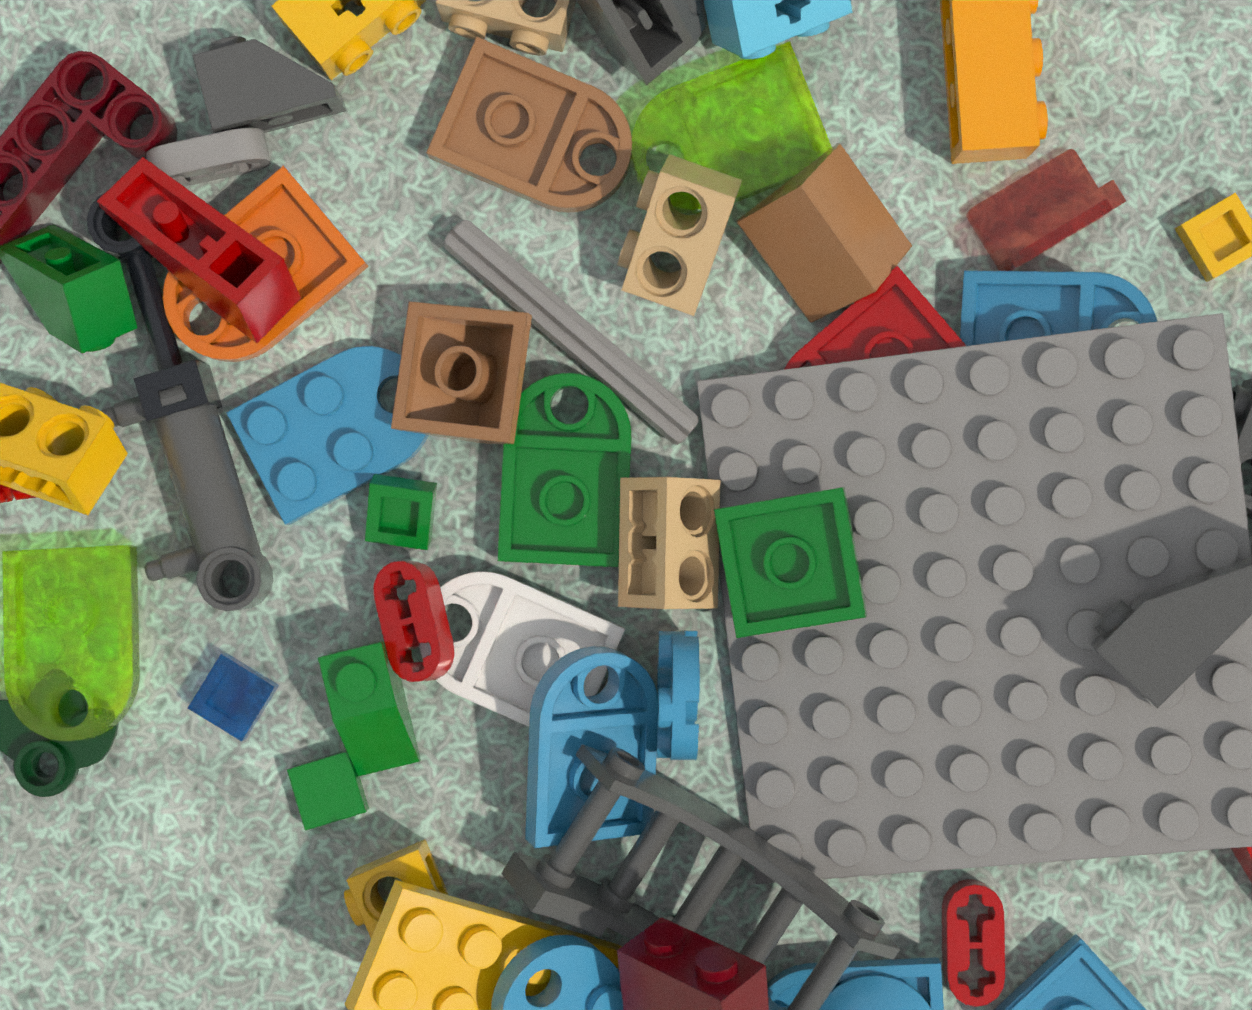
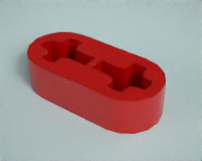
M417 561L391 562L380 570L373 586L374 600L388 660L393 671L401 679L409 682L436 680L444 676L451 668L455 656L454 643L439 581L435 572L426 564ZM405 580H414L416 592L409 594L408 600H399L397 588L404 586ZM420 643H429L431 655L423 658V662H414L412 650L417 649Z
M966 879L958 881L949 887L943 897L942 971L944 981L956 999L965 1005L975 1007L988 1005L998 998L1004 988L1005 920L1003 904L998 895L983 882ZM976 894L977 899L984 906L989 907L987 914L977 916V936H969L968 921L962 915L956 914L957 907L967 906L969 895ZM970 949H977L978 963L984 970L990 972L989 977L978 979L977 989L970 990L964 979L958 977V972L969 969Z

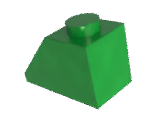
M54 224L0 246L1 261L48 333L83 354L85 352L105 349L111 346L117 337L138 328L120 260Z
M384 640L318 657L332 720L358 777L420 762V754L402 680L390 665Z

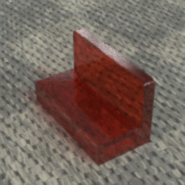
M1069 149L975 205L967 212L966 216L998 270L1014 271L1125 203L1126 199L1114 180L1098 188L1074 149Z

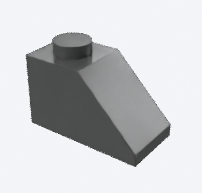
M240 36L226 37L212 42L209 45V51L192 55L211 128L215 133L239 128H259L264 130V133L346 112L344 100L333 83L256 39L246 41V38Z

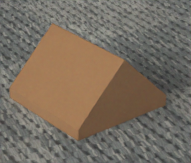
M840 143L835 144L736 220L739 227L810 323L876 292L912 247L909 240Z
M409 301L391 429L475 443L514 444L532 315L524 312Z

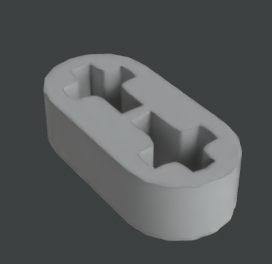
M239 128L154 147L145 153L149 162L184 187L259 171L271 164L264 130L259 128Z

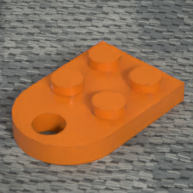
M282 166L224 216L284 258L301 299L258 343L254 342L222 317L218 328L211 334H195L190 326L189 317L192 309L203 301L169 270L163 288L164 310L172 330L190 349L218 361H246L258 357L274 347L369 266L291 173Z

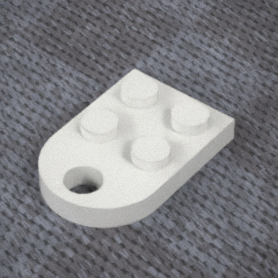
M487 571L464 574L445 583L440 589L445 606L448 604H459L469 611L472 618V628L464 639L453 641L455 656L452 666L444 676L436 679V681L458 696L529 727L532 697L546 671L561 657L580 648L602 646L616 650L625 628L504 574ZM420 643L419 648L423 659L431 655V647L429 643ZM598 666L588 673L584 681V693L586 696L597 694L607 672L606 666Z

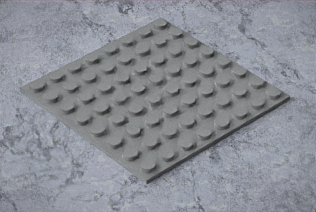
M1223 313L697 381L708 479L720 480V508L845 487L867 611L866 618L736 638L719 542V573L749 829L799 862L820 879L1252 847V615L1159 708H1156L1098 654L1091 645L1099 636L1092 628L1093 625L1118 600L1122 599L1129 605L1137 596L1252 557ZM754 867L756 884L776 883Z

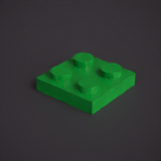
M845 487L714 509L736 638L867 617Z

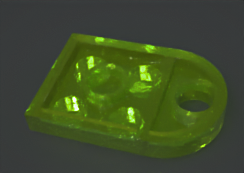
M789 41L776 46L775 51L767 56L757 59H742L668 88L656 95L644 107L636 120L631 140V159L635 175L642 186L647 172L650 170L646 162L648 153L658 145H671L679 150L684 160L741 179L742 182L734 202L736 203L786 183L832 148ZM676 192L670 195L671 203L678 212L697 214L702 211L698 199L692 194Z
M133 545L2 551L4 683L6 695L13 712L30 730L53 740H83L107 732L117 725L130 710L136 698L140 681L137 547ZM73 689L82 693L88 702V714L85 720L76 727L65 724L58 712L60 699L65 693Z

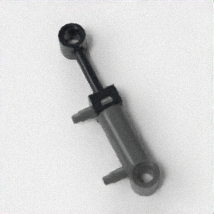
M100 195L90 206L88 212V232L93 241L103 250L116 256L120 263H126L159 370L133 378L139 396L117 402L113 407L103 409L101 412L113 421L115 427H126L145 420L155 424L192 546L163 554L159 559L147 562L144 567L146 576L154 582L163 578L172 579L198 571V590L203 599L213 608L222 611L252 608L262 603L270 593L274 581L273 570L267 558L261 553L217 409L222 408V403L210 365L196 359L183 363L174 332L165 314L163 296L151 260L154 256L133 237L127 241L118 240L116 232L118 223L99 206L97 200L102 196ZM233 561L243 564L249 573L250 581L248 588L240 596L232 595L223 583L224 571Z

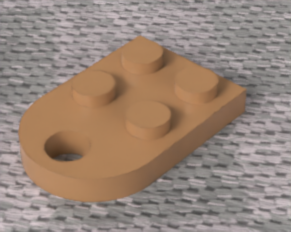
M476 37L426 153L429 159L544 208L570 213L594 208L609 199L619 189L630 167L632 137L623 111L602 90ZM604 144L613 150L616 155V163L610 172L605 175L594 176L582 169L579 159L583 150L588 146Z

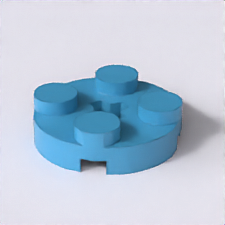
M659 631L657 758L697 760L699 724H695V721H697L700 692L698 631Z

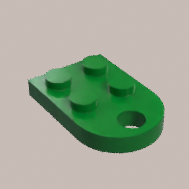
M575 373L554 374L534 382L521 393L514 444H503L497 561L619 567L620 478L630 477L631 425L628 414L620 399L610 388L598 380ZM566 388L578 389L588 399V411L585 417L574 424H565L558 421L553 416L551 409L554 396Z

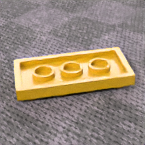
M395 880L344 1005L348 1010H491L494 989L503 970L521 950L535 941L554 935H573L583 938L600 950L618 969L617 950L622 946ZM544 969L535 973L526 985L525 995L534 996L542 992L550 981L551 970Z

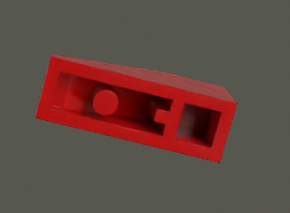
M144 157L97 200L102 210L211 310L256 343L301 299L283 257Z

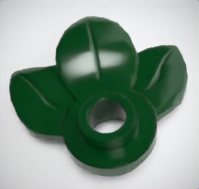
M57 669L47 675L37 685L26 705L17 701L0 699V751L14 760V774L18 783L24 790L35 796L50 797L67 790L74 783L80 768L94 765L104 759L111 750L117 736L119 725L117 711L110 708L86 711V700L81 687L63 669ZM45 752L52 754L58 763L57 770L52 776L45 774L39 766L40 757Z

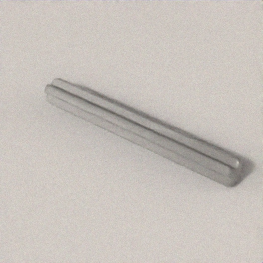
M463 220L450 230L443 245L451 255L518 312L531 314V323L597 380L610 388L618 398L672 444L678 445L688 437L699 421L698 416L471 221Z

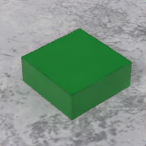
M374 474L369 483L365 541L428 550L432 539L437 483Z
M346 750L287 769L305 831L366 813L369 810L360 776L358 777Z

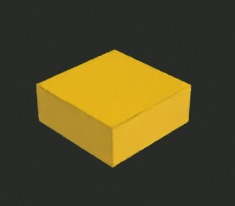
M1236 192L1174 228L1206 282L1252 257V219Z

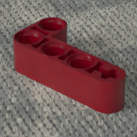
M77 51L68 54L58 63L0 136V246L26 235L104 135H107L132 156L138 159L142 157L147 159L145 153L148 150L177 141V127L174 119L149 94L100 56L87 51ZM103 76V87L100 93L92 99L82 100L81 92L85 82L92 77ZM152 114L154 123L150 133L138 140L131 139L130 129L133 122L139 116ZM62 125L64 130L60 143L53 149L44 150L42 142L46 131L53 126ZM22 174L23 188L14 199L5 201L3 191L7 180L13 175Z

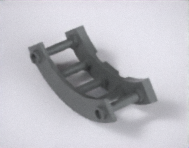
M584 744L581 745L576 756L598 779L596 786L552 855L545 854L540 860L514 852L502 871V875L531 912L573 925L601 938L608 927L629 939H633L660 919V917L637 905L633 894L678 823L681 822L720 844L676 915L674 917L667 916L665 919L695 932L743 859L782 888L747 940L740 954L764 964L803 904L837 933L789 1007H779L768 997L769 1010H819L858 951L893 960L900 951V948L881 931L885 922L870 907L857 900L848 902L828 884L799 862L767 842L766 839L688 791L646 771L645 766L636 757L617 747H612L609 753H605ZM620 795L655 809L656 811L612 880L605 879L600 885L576 874L574 868Z

